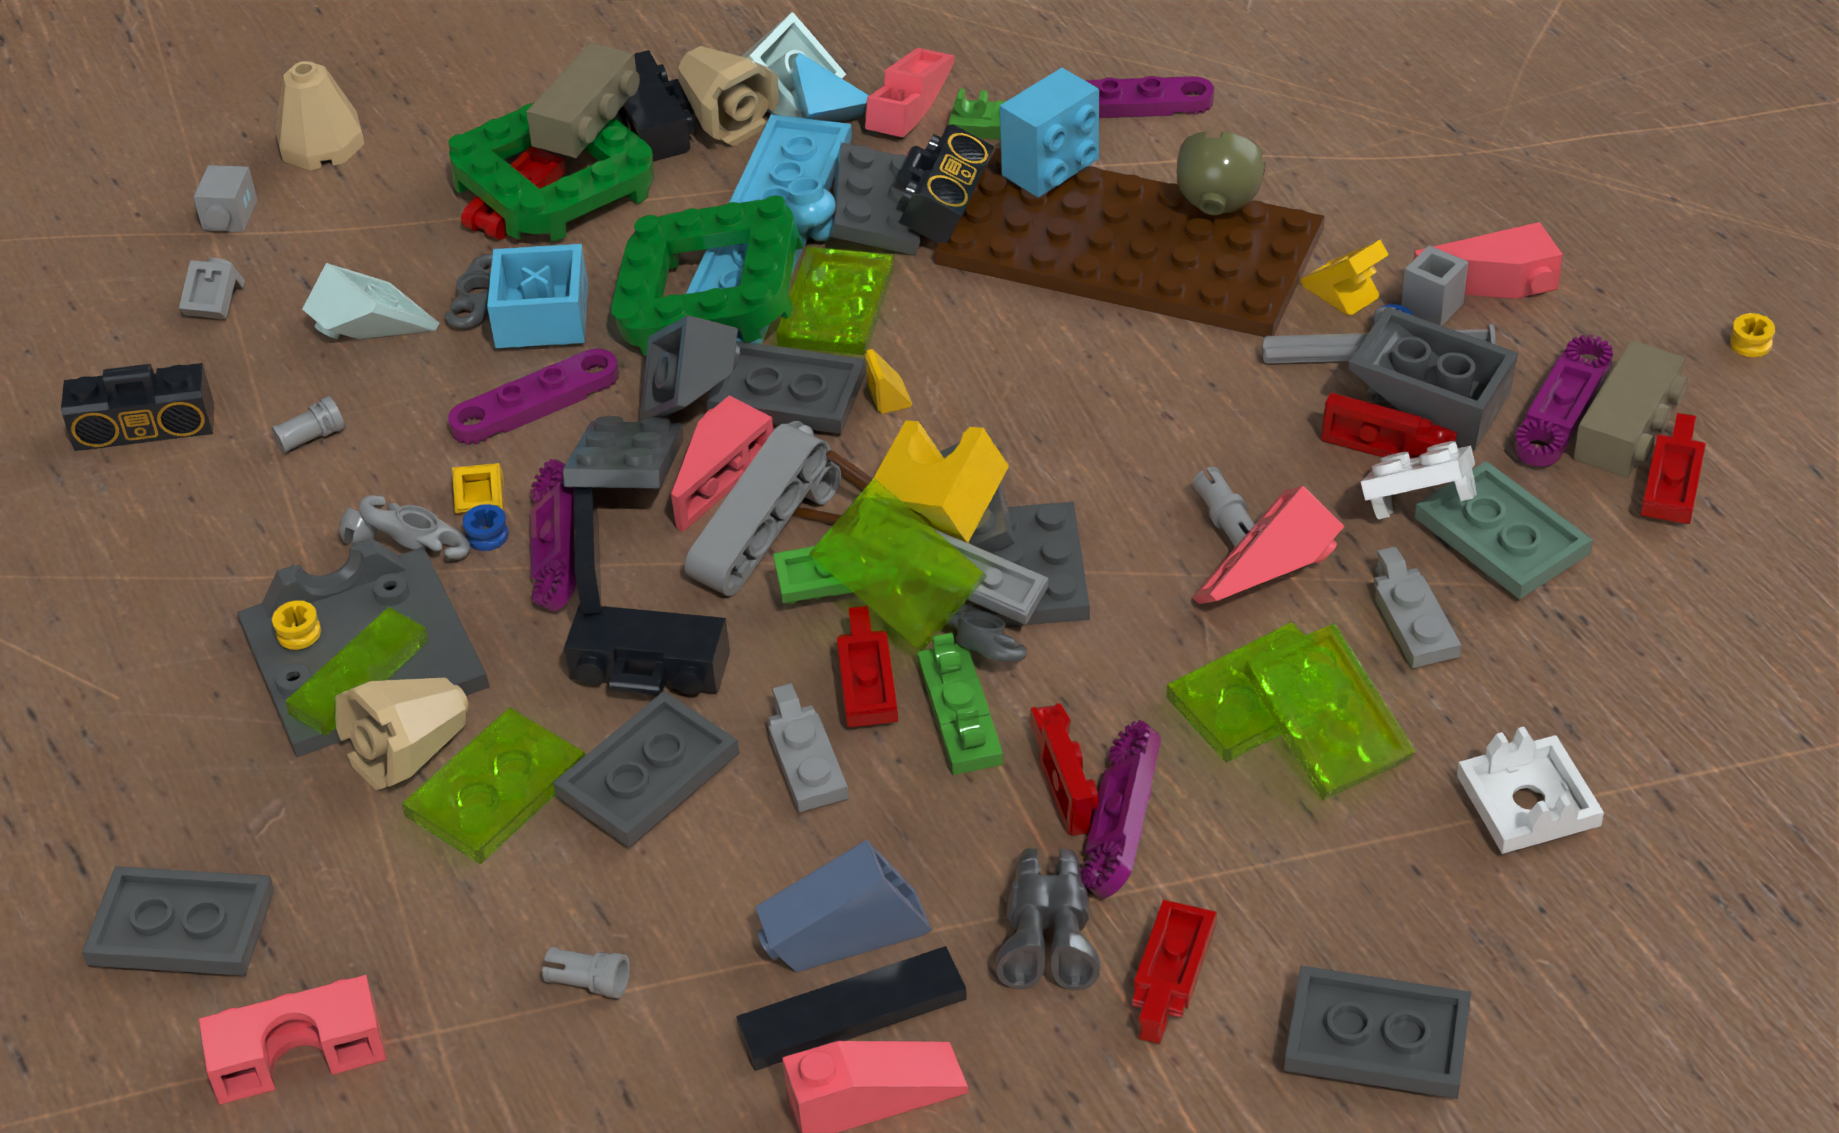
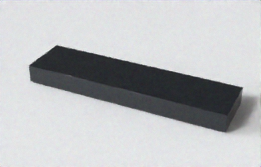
M573 487L575 576L581 611H584V615L602 612L599 518L594 487Z
M944 946L738 1015L736 1019L741 1037L754 1069L757 1071L783 1062L782 1057L832 1042L845 1041L966 1000V986L947 947Z

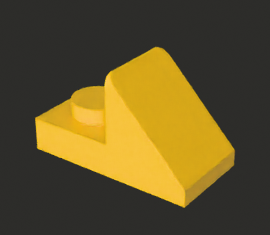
M1380 239L1328 261L1301 278L1300 281L1304 288L1348 316L1353 315L1379 298V292L1370 276L1377 272L1374 264L1389 254Z

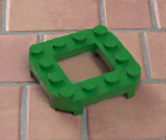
M534 103L526 104L520 109L500 118L491 119L485 124L463 134L454 135L448 141L451 173L456 191L462 193L468 189L471 190L505 219L506 233L518 240L521 238L522 232L530 234L550 233L551 242L567 237L565 223L625 195L636 204L641 203L648 198V187L654 179L653 153L650 146L613 118L596 135L594 141L589 143L584 149L596 158L598 162L539 189L503 160L529 147H533L526 111Z
M775 195L763 200L741 203L730 202L721 206L702 209L690 208L682 212L670 213L659 217L656 215H646L635 222V232L628 239L625 246L611 313L623 342L640 347L643 355H647L649 336L687 315L738 328L745 343L761 339L759 329L769 325L780 315L787 319L791 315L793 305L788 291L795 250L803 249V241L793 213L786 205L782 196ZM748 243L740 286L722 289L713 288L702 292L681 295L671 294L663 297L668 271L671 268H678L681 253Z

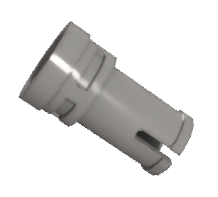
M330 396L320 399L316 404L309 406L308 411L271 428L279 447L286 454L289 450L320 435L324 438L334 432L337 433L345 429V423L336 404Z
M551 947L547 951L544 961L565 964L566 967L562 970L543 966L542 970L543 979L546 983L555 982L589 988L591 993L619 999L624 994L628 984L630 962L626 954L597 952L595 955Z

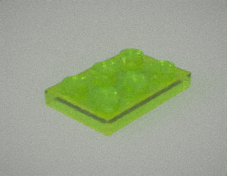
M807 247L789 296L793 310L788 319L781 318L776 332L778 346L865 355L894 271L893 255Z
M875 478L809 553L920 651L927 647L932 641V637L940 632L987 577L982 570Z
M1290 622L1168 683L1166 698L1227 763L1351 699L1353 684Z
M1335 623L1246 662L1243 672L1322 800L1411 760L1416 750Z
M509 707L402 803L405 817L481 865L556 795L553 782L585 756V752Z

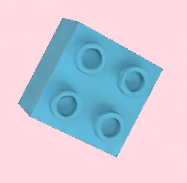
M1060 68L1001 104L1002 176L1036 197H1040L1098 160L1099 89L1066 69Z
M582 244L493 249L487 309L495 348L585 343L589 283Z

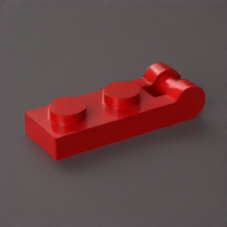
M529 147L511 164L514 169L539 189L556 182L566 173L564 158L533 147ZM478 196L464 208L461 216L463 227L473 231L485 230L487 236L497 240H503L508 235L506 233L505 219Z

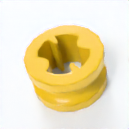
M1755 313L1738 316L1733 322V333L1730 336L1732 350L1739 355L1751 358L1762 357L1768 354L1772 348V338L1775 334V325L1772 320Z
M298 600L287 602L278 607L273 613V627L276 631L277 640L282 647L290 650H299L309 647L319 639L321 627L316 609L311 603Z

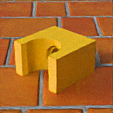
M905 420L863 497L869 505L873 502L969 543L1009 465L984 428L969 427L963 433L956 449L944 458L919 421Z

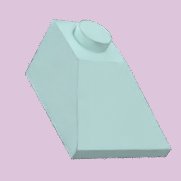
M793 12L788 14L741 57L766 66L778 75L779 104L774 112L769 109L766 112L802 118L791 74L795 58L799 52L840 78H843L846 73Z
M328 263L325 264L302 310L317 321L314 325L317 330L335 339H338L341 334L357 339L429 332L436 331L440 324L390 282Z

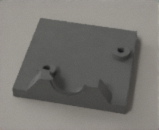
M370 538L349 547V557L346 563L330 574L321 576L311 575L305 572L301 565H292L277 570L263 602L237 612L242 629L296 757L341 742L336 730L335 696L369 681L447 678L453 685H458L466 696L489 688L487 674L424 547L398 555ZM295 600L311 603L316 609L321 627L319 639L309 647L299 650H290L282 647L277 640L276 631L273 627V613L278 607L287 602Z

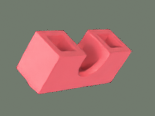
M367 975L351 979H340L325 986L294 994H283L275 999L240 1008H230L218 1014L199 1018L206 1071L219 1105L276 1090L273 1078L275 1063L285 1052L298 1046H314L321 1049L325 1054L331 1075L387 1060L377 1008Z

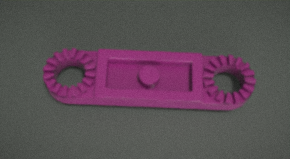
M1147 76L1130 79L1109 77L1101 80H1085L1099 89V118L1173 116V112H1186L1189 115L1191 112H1194V115H1197L1198 111L1202 114L1205 113V109L1209 111L1214 102V86L1209 80L1202 77ZM1192 91L1195 92V95L1199 93V96H1188V92L1190 95H1192Z
M1580 335L1579 339L1574 337L1572 341L1568 342L1567 348L1557 360L1529 408L1525 420L1517 429L1514 451L1521 461L1532 466H1549L1561 458L1611 369L1613 351L1612 345H1608L1607 340L1602 342V338L1599 336L1593 339V335H1589L1588 338ZM1580 355H1593L1598 358V361L1593 359V362H1591V359H1588L1587 362H1584L1585 358L1582 357L1580 359ZM1541 440L1547 442L1549 446L1545 445L1543 449H1541V446H1538L1535 449L1534 444L1530 446V441Z
M589 349L456 405L448 415L451 434L455 440L458 439L459 443L465 441L466 445H471V442L474 441L476 445L479 444V440L482 439L485 442L487 437L491 438L493 434L500 431L507 433L587 399V394L597 390L601 392L604 387L609 389L610 384L615 385L616 380L619 379L617 358L612 352L605 349ZM595 365H598V368H601L603 365L604 370L600 372H586V369L588 371L591 370L590 366H592L593 369H595ZM473 417L476 420L481 419L479 423L474 425H464L463 421L468 422L467 418H470V420H473Z
M549 459V462L544 463V468L541 467L539 469L541 475L536 474L534 477L538 481L532 482L531 487L533 488L530 490V494H532L531 499L534 501V507L530 510L531 578L535 579L533 585L535 590L532 591V596L534 597L532 599L536 604L552 612L560 610L568 602L576 586L573 487H564L563 468L565 464L556 459Z
M1138 720V722L1133 721L1131 726H1125L1126 733L1124 734L1120 731L1118 733L1121 737L1120 740L1114 739L1112 742L1115 746L1110 747L1109 750L1111 752L1109 754L1110 767L1103 774L1098 795V809L1094 812L1085 850L1089 857L1084 862L1086 867L1081 869L1080 873L1083 874L1081 875V881L1088 890L1099 898H1107L1113 895L1125 884L1132 872L1138 843L1143 834L1142 825L1147 802L1152 793L1151 784L1161 736L1151 726L1141 720Z

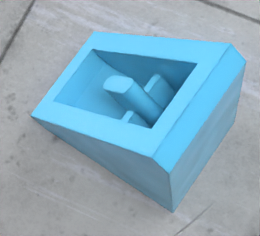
M799 52L795 58L791 74L802 118L840 122L862 117L867 108V97L869 95Z

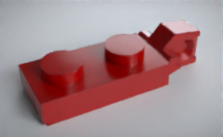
M1331 392L1325 401L1321 439L1324 442L1379 457L1408 452L1410 459L1427 453L1428 447L1456 441L1457 432L1439 425H1433L1432 421L1426 418L1422 419V417Z
M1677 413L1673 435H1657L1641 516L1685 524L1691 523L1706 443L1692 440L1697 416Z
M868 606L848 608L851 634L839 635L837 637L847 728L899 722L887 632H884V630L871 631Z
M1061 703L1039 708L1032 707L1029 723L1040 748L1039 762L1066 832L1071 836L1088 834L1091 813L1098 809V792L1093 779H1086L1084 775L1083 757L1079 743L1077 741L1071 742L1070 740L1071 719Z
M1169 900L1162 901L1134 980L1133 1006L1142 1008L1139 1016L1141 1026L1138 1039L1161 1044L1168 1025L1169 1015L1182 1018L1185 1008L1188 1009L1216 927V911Z

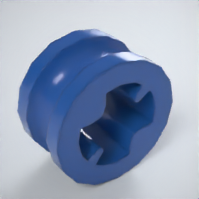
M491 504L478 505L471 508L464 515L462 524L466 532L465 537L470 542V547L474 550L491 551L499 548L507 541L509 531L506 525V516L498 506Z

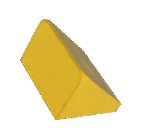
M873 349L866 350L867 386L877 410L884 414L911 407V399L900 375Z
M500 463L452 467L456 515L466 514L471 508L483 504L495 505L503 510L504 473Z

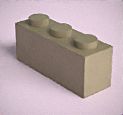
M590 42L526 111L532 146L577 158L585 147L594 141L596 135L609 120L616 116L617 111L637 92L640 77L638 72H636L634 53Z
M1631 340L1579 424L1574 460L1626 478L1630 476L1638 461L1645 463L1653 447L1654 433L1662 434L1671 415V404L1679 405L1686 392L1688 378L1682 376L1685 357Z

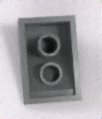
M1386 307L1349 361L1348 369L1400 411L1420 416L1422 419L1426 418L1432 421L1433 425H1439L1457 432L1456 444L1462 447L1471 445L1472 451H1475L1510 395L1518 352Z

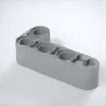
M789 424L777 426L692 545L685 560V574L726 596L736 594L743 587L802 500L806 498L819 505H824L835 495L841 481V470L839 466L826 457L827 451L831 450L828 443Z

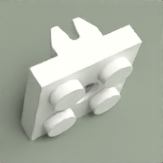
M1450 441L1428 447L1427 453L1410 459L1408 452L1396 453L1380 458L1381 463L1373 465V471L1361 481L1365 501L1371 500L1377 520L1390 517V514L1394 513L1391 495L1455 481L1460 500L1473 499L1477 493L1472 471L1475 460L1471 445L1457 448L1456 441Z
M1523 726L1517 729L1513 741L1508 743L1503 732L1496 734L1486 747L1485 755L1458 762L1457 777L1502 854L1602 825L1604 815L1602 808L1556 735L1534 741ZM1528 788L1535 793H1541L1544 800L1537 802L1532 810L1524 809L1513 800V795L1516 791Z

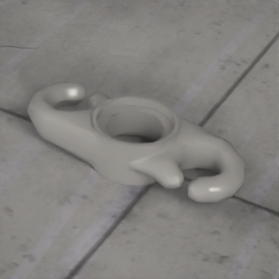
M374 495L364 497L359 503V512L365 521L392 536L402 546L411 549L430 548L433 552L441 551L442 544L451 545L454 547L446 548L444 555L446 558L457 560L465 558L470 552V542L461 531L438 519L434 513L423 507L415 505L400 507L396 503H391L387 506V510H381L377 508L385 505V498Z

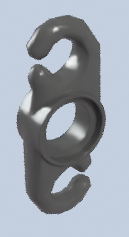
M493 253L475 258L467 271L458 278L456 282L457 297L450 305L451 311H447L444 316L449 325L461 329L472 328L482 323L488 313L487 304L491 271H487L485 268L492 265ZM475 288H488L481 293H468V291ZM461 310L471 311L469 315L464 317H458L454 312Z
M942 602L936 606L935 616L939 619L944 618L947 625L958 630L956 641L961 646L976 651L986 658L1000 662H1017L1025 659L1027 656V647L1024 645L1017 646L1015 638L1003 633L1005 622L1000 617L963 602Z

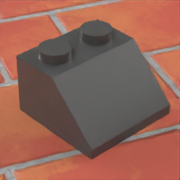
M687 315L649 336L639 422L648 417H666L685 408L732 374L740 357V347L736 344L738 328Z

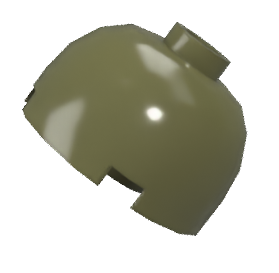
M1207 131L1198 132L1187 137L1179 149L1176 171L1177 183L1185 199L1204 213L1210 215L1231 213L1246 207L1259 192L1263 182L1266 162H1262L1263 152L1247 138L1230 132L1221 131L1220 139L1206 138Z

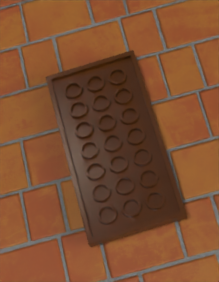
M996 148L979 178L960 221L952 235L949 236L950 239L947 243L939 242L934 250L935 264L1266 337L1274 336L1324 230L1325 216L1301 209H1290L1266 204L1256 200H1251L1246 207L1231 213L1210 215L1186 200L1176 183H1165L1141 178L1137 175L1103 170L1094 166L1085 167L1042 196L1036 197L1002 176L1001 148Z

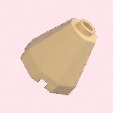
M699 46L687 52L678 66L679 82L703 130L713 138L722 139L732 146L760 133L767 123L762 118L767 109L774 112L779 104L778 75L768 67L748 58Z
M303 61L293 65L283 75L275 125L283 162L307 170L322 168L320 161L329 159L332 160L333 166L345 163L365 144L355 108L325 66Z
M447 678L369 681L335 696L336 730L341 741L351 738L355 751L347 754L350 763L377 791L413 776L466 725V713L469 708L468 700L464 691L458 685H453Z

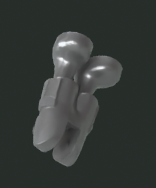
M1038 848L1024 849L1020 854L1016 878L1008 896L1007 919H1009L1013 929H1017V931L1003 944L996 956L995 962L996 974L1004 985L1015 989H1025L1034 986L1040 981L1045 969L1043 930L1047 927L1051 928L1054 932L1051 970L1055 981L1060 986L1070 990H1082L1092 986L1097 981L1100 975L1099 955L1093 945L1080 933L1090 918L1089 898L1081 881L1079 861L1073 850L1059 848V862L1057 863L1056 875H1040Z

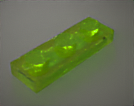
M388 607L285 701L288 714L327 736L336 728L335 696L369 681L387 680L429 641L426 627Z

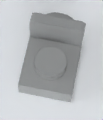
M208 258L207 262L190 260L179 310L186 316L227 319L233 289H243L245 280L233 264L221 258Z

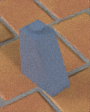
M865 840L756 906L763 927L758 931V937L763 948L772 959L775 960L780 957L795 972L910 940L932 931L915 888L868 840Z

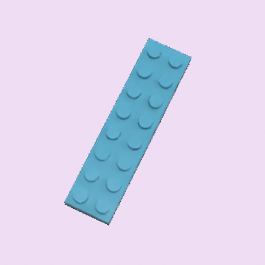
M771 114L729 203L763 200L775 195L782 196L785 200L789 196L788 185L793 180L806 176L819 178L822 181L823 188L829 191L836 176L837 154L841 142L850 144L852 139L851 124ZM808 231L804 234H800L803 241V248L809 237ZM748 243L707 249L686 294L707 291L713 288L722 289L740 286ZM803 249L795 250L792 273ZM770 324L759 329L761 339L748 343L762 344ZM739 329L737 333V341L744 342Z

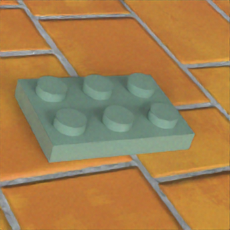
M1487 461L1472 469L1477 493L1473 499L1461 501L1455 481L1416 504V520L1519 599L1591 554L1593 539Z

